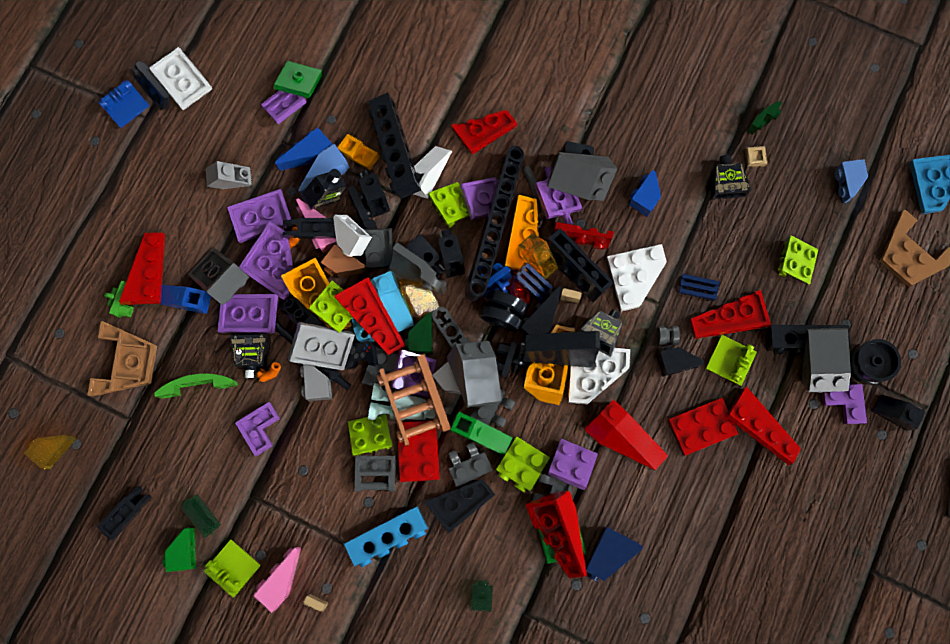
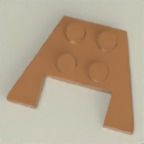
M904 209L898 216V222L893 228L892 236L885 247L880 262L904 284L910 287L950 266V248H946L936 259L930 256L906 235L918 220Z
M101 321L98 338L101 340L118 341L111 380L90 378L87 395L94 397L151 384L157 346Z

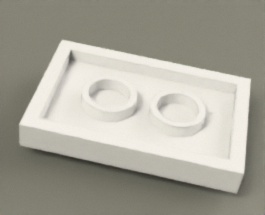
M179 47L149 68L182 110L212 90L209 83Z

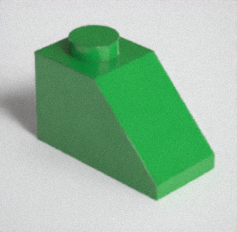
M185 528L165 551L163 566L166 568V572L196 569L195 528Z

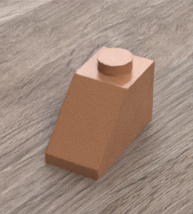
M335 244L321 262L324 267L323 270L332 277L333 275L339 278L366 273L367 271L365 264L353 256L345 255L342 249Z

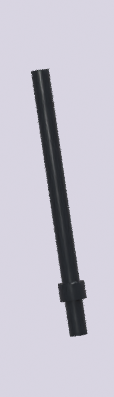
M276 321L275 331L292 344L294 336ZM318 366L328 375V378L333 383L336 382L346 391L349 390L351 384L341 377L339 371Z

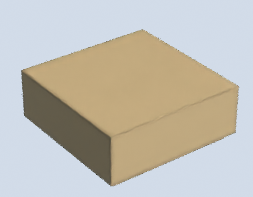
M765 146L747 147L745 149L747 167L767 165Z
M564 288L560 299L578 304L582 293Z
M311 594L307 595L304 601L305 605L320 612L325 610L328 602Z

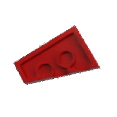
M507 110L485 115V118L478 120H467V123L460 125L456 123L451 125V127L471 155L517 127V122Z
M556 222L553 232L554 234L561 228L572 240H575V243L593 245V248L598 250L607 249L614 234V231L608 230L607 234L598 232L596 228L582 230L578 225Z

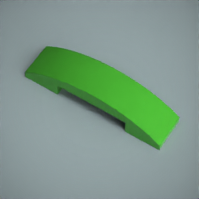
M193 374L165 384L155 392V397L164 399L181 396L180 388L213 383L215 388L223 389L238 386V382L216 374Z

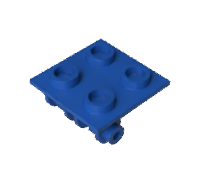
M128 80L122 81L121 85L117 88L114 87V91H109L110 94H107L104 98L101 97V101L98 102L120 128L150 106Z

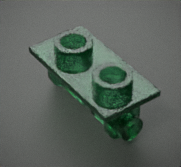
M197 494L192 499L188 498L183 502L182 510L204 538H207L221 526L220 522Z

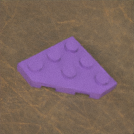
M270 221L239 268L274 294L286 300L291 293L281 275L293 269L289 239L283 237L285 230Z

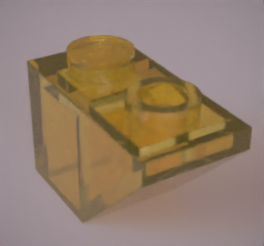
M531 234L518 245L524 259L544 279L548 278L558 268L547 241Z
M405 279L399 280L402 286L399 290L404 298L407 297L410 303L407 305L412 314L416 313L421 318L439 308L432 291L426 290L420 283Z

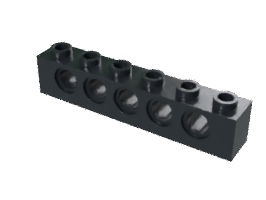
M388 92L369 100L370 109H368L371 119H374L372 126L375 133L378 134V138H376L377 143L383 150L381 157L384 163L387 164L385 171L387 176L391 178L392 182L389 185L394 194L397 193L403 199L422 191L394 100Z

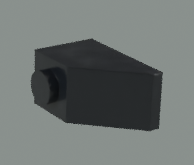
M672 346L661 348V352L657 354L663 377L704 365L702 359L680 347L673 348Z
M882 394L872 410L873 413L906 431L918 429L926 411L907 401Z

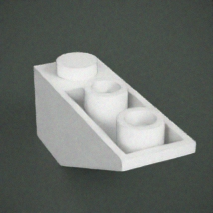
M435 146L414 166L422 190L414 193V195L429 198L428 193L432 192L452 153L451 150Z

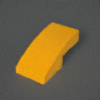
M349 134L346 135L337 147L341 153L367 170H371L380 157L376 151L364 146L360 140Z

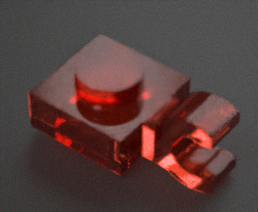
M513 271L512 279L514 282L510 283V295L528 304L530 303V292L514 278L517 272ZM521 274V277L526 281V277Z

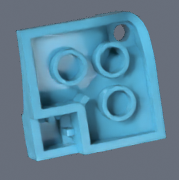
M389 271L371 279L370 281L397 331L400 332L415 326L403 291L400 290L394 272ZM352 317L353 330L359 342H375L369 334L366 338L363 337L364 329Z

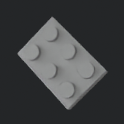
M299 322L288 360L295 363L344 370L355 334L344 330L338 333L333 328Z

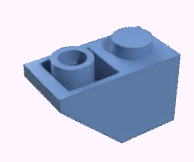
M864 159L842 162L835 169V178L839 183V196L842 198L843 203L850 201L868 178Z

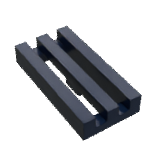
M524 262L514 276L538 301H543V296L547 295L548 289L551 290L553 287L526 262ZM525 269H526L530 274H532V275L544 286V288H543L533 277H531V276L525 271ZM521 274L525 276L540 291V293L533 289L521 277Z
M682 274L678 293L716 301L720 281ZM685 280H687V281H692V282H697V283H701V284H706V285H711V286H714V287H709V286H704V285L689 283V282H685ZM683 286L699 290H705L713 293L711 295L697 291L683 289Z

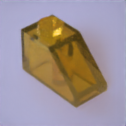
M70 435L37 438L28 445V449L24 454L41 469H51L77 438Z

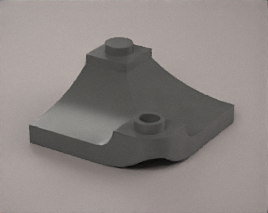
M396 243L392 248V261L387 272H394L398 284L402 286L405 284H417L430 292L434 290L444 295L447 291L446 281H438L436 272L424 260L399 243Z

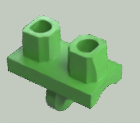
M121 281L118 289L113 288L111 294H104V297L109 299L107 306L111 307L109 314L117 318L122 316L131 317L133 313L132 306L121 305L119 302L126 284L124 281Z

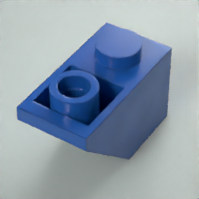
M654 170L649 175L645 174L640 181L641 187L639 189L635 188L629 197L632 199L629 205L646 217L649 216L661 198Z

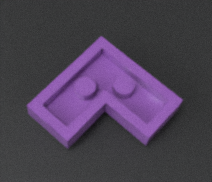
M862 384L849 385V391L822 392L823 406L842 405L845 424L867 423Z
M271 402L266 403L235 423L256 457L273 447L264 429L280 420V417Z

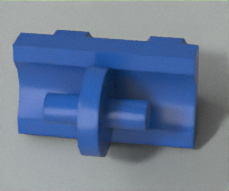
M496 263L493 266L492 273L494 275L489 279L487 290L484 294L485 298L488 290L508 293L506 287L510 285L509 280L512 278L508 266L503 267L500 263Z

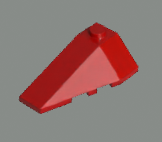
M570 491L555 492L525 504L535 529L539 528L545 537L543 541L546 545L549 544L555 552V559L567 577H585L587 574L577 511Z

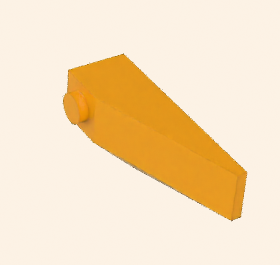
M556 325L551 333L575 332V329ZM533 362L527 369L524 389L542 402L560 405L568 365Z

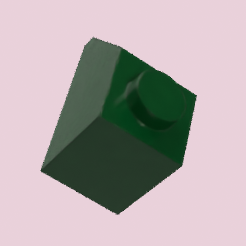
M427 313L408 332V338H405V350L409 349V352L419 355L433 354L432 313Z

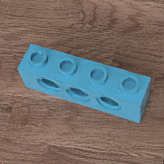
M415 507L344 545L353 565L359 564L360 567H363L372 562L370 558L376 555L381 558L389 554L391 547L396 545L398 549L408 544L407 539L413 536L415 540L426 534L425 530L428 529V526L419 508ZM403 523H408L411 526V531L407 535L403 534L400 530ZM385 532H389L393 536L390 544H386L382 539ZM368 541L372 542L375 546L372 553L365 551L364 546Z

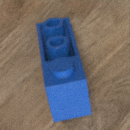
M317 127L315 130L309 131L303 140L294 143L288 152L281 154L275 161V164L280 171L312 164L318 154L330 147L332 143Z
M162 285L160 305L207 314L211 295L206 291L182 286Z

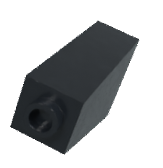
M600 331L526 335L525 341L521 342L520 354H523L524 362L593 368L600 350Z

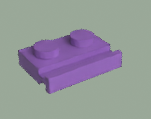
M279 90L261 105L272 119L279 124L307 102L302 96Z

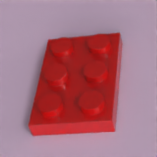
M723 398L668 419L683 456L739 434L735 424L726 417L729 411Z
M430 421L402 422L404 430H408ZM436 428L409 437V445L406 446L403 442L399 443L398 440L400 482L440 480Z

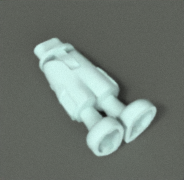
M374 383L371 400L389 402L386 392L382 390L379 384ZM408 395L394 401L399 412L427 402V399ZM371 402L368 415L369 420H375L381 414H390V419L395 420L390 406ZM428 409L401 420L435 418V413L433 410L430 411Z

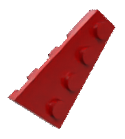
M144 233L119 300L121 305L161 304L166 238L164 233Z
M369 277L333 296L387 355L405 346Z
M760 289L751 295L739 298L737 301L722 305V307L716 310H711L692 318L690 325L694 339L766 328L771 325Z
M747 386L743 388L726 417L787 465L793 464L801 448Z

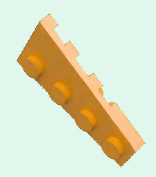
M522 195L517 197L504 267L508 266L509 269L518 271L526 262L541 275L537 199Z

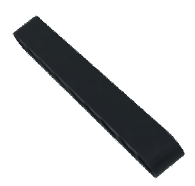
M519 146L510 147L501 163L465 288V296L470 301H478L487 290L524 158V152ZM497 203L501 204L503 208L498 207ZM492 220L497 221L498 225L494 224ZM487 236H490L494 242L489 241ZM482 253L487 254L489 259L484 258ZM477 270L482 271L484 276H480ZM472 287L477 288L479 294L474 293Z

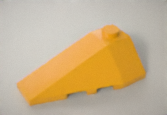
M316 257L281 275L290 293L308 310H310L309 307L329 285V281ZM312 312V313H313L321 322H323L328 328H332V327H331L330 325H328L325 321H323L319 316H317L314 312ZM349 321L348 324L344 327V329H346V328L352 326V324H351L350 321Z

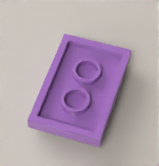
M281 189L227 207L240 243L259 237L270 221L283 229L286 228L283 225V221L291 219Z
M233 294L230 301L224 305L220 304L218 332L275 333L278 296L276 294Z

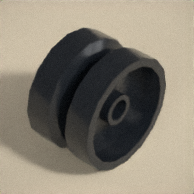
M488 290L485 302L488 305L482 306L479 318L495 327L518 332L521 324L519 316H524L527 304L508 293Z
M874 339L860 344L849 354L851 375L862 384L874 385L890 380L898 374L901 368V356L898 349L892 343L883 339Z

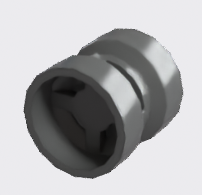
M665 326L657 327L658 345H665L666 343L671 345L679 344L680 331L678 326H671L670 328Z

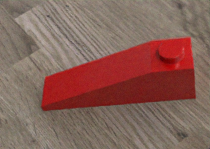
M614 399L584 429L598 444L623 454L653 470H656L668 457L663 449Z

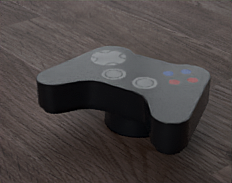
M369 341L353 343L345 368L353 369L359 361H367L370 366H377L378 358L375 344Z

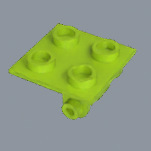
M458 182L428 193L431 198L430 202L434 204L436 211L440 212L439 216H442L444 224L448 225L449 228L455 225V221L469 216Z
M790 235L789 239L784 242L785 246L781 254L783 257L780 258L782 262L778 268L779 275L786 276L789 274L810 284L818 249Z
M331 281L309 309L340 333L352 319V316L333 297L343 291V289L334 281Z
M721 335L706 369L742 386L757 351L753 350L754 347L747 344L744 346Z
M386 414L378 415L375 420H369L366 417L348 421L353 456H360V454L368 452L372 453V451L378 452V450L389 449V447L393 446Z
M230 540L214 560L207 563L204 572L234 598L261 565L233 540Z

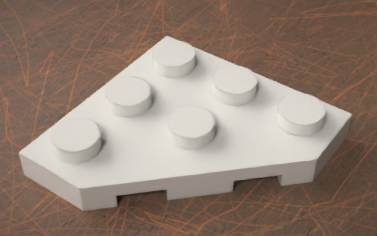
M662 244L607 256L606 259L612 281L614 282L613 286L620 312L639 308L667 262Z
M615 348L611 357L599 351L593 368L570 366L568 403H590L625 373L630 365V349Z

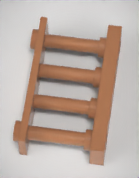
M425 354L417 356L415 358L416 362H413V365L387 374L384 373L382 368L378 370L379 375H376L379 386H383L399 429L396 432L399 443L403 442L405 446L409 445V437L434 428L440 429L441 432L451 429ZM414 372L421 374L423 380L419 384L391 393L389 381ZM422 390L423 392L427 391L429 396L427 402L398 412L394 400ZM428 409L434 411L436 417L433 418V421L404 430L401 419Z

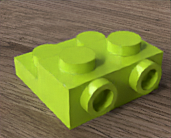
M516 437L496 469L499 472L497 476L507 482L509 479L516 483L515 487L522 492L526 490L531 491L550 457Z

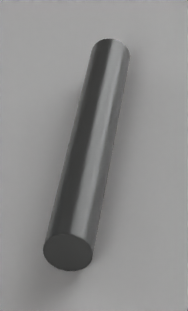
M527 166L523 168V172L546 218L534 187L536 180L530 167Z

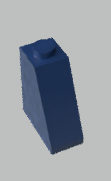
M604 527L585 566L586 572H588L587 577L596 582L599 579L605 581L638 554L644 546L609 527Z

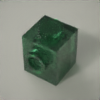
M477 580V583L472 584L471 610L491 612L493 584H489L488 580Z

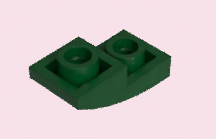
M775 102L764 109L751 124L747 132L753 135L757 129L760 131L765 123L769 124L772 119L776 120L782 111L779 108L783 102Z

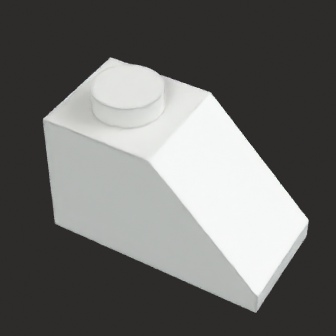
M335 215L333 219L337 245L349 257L362 256L372 237L348 215Z

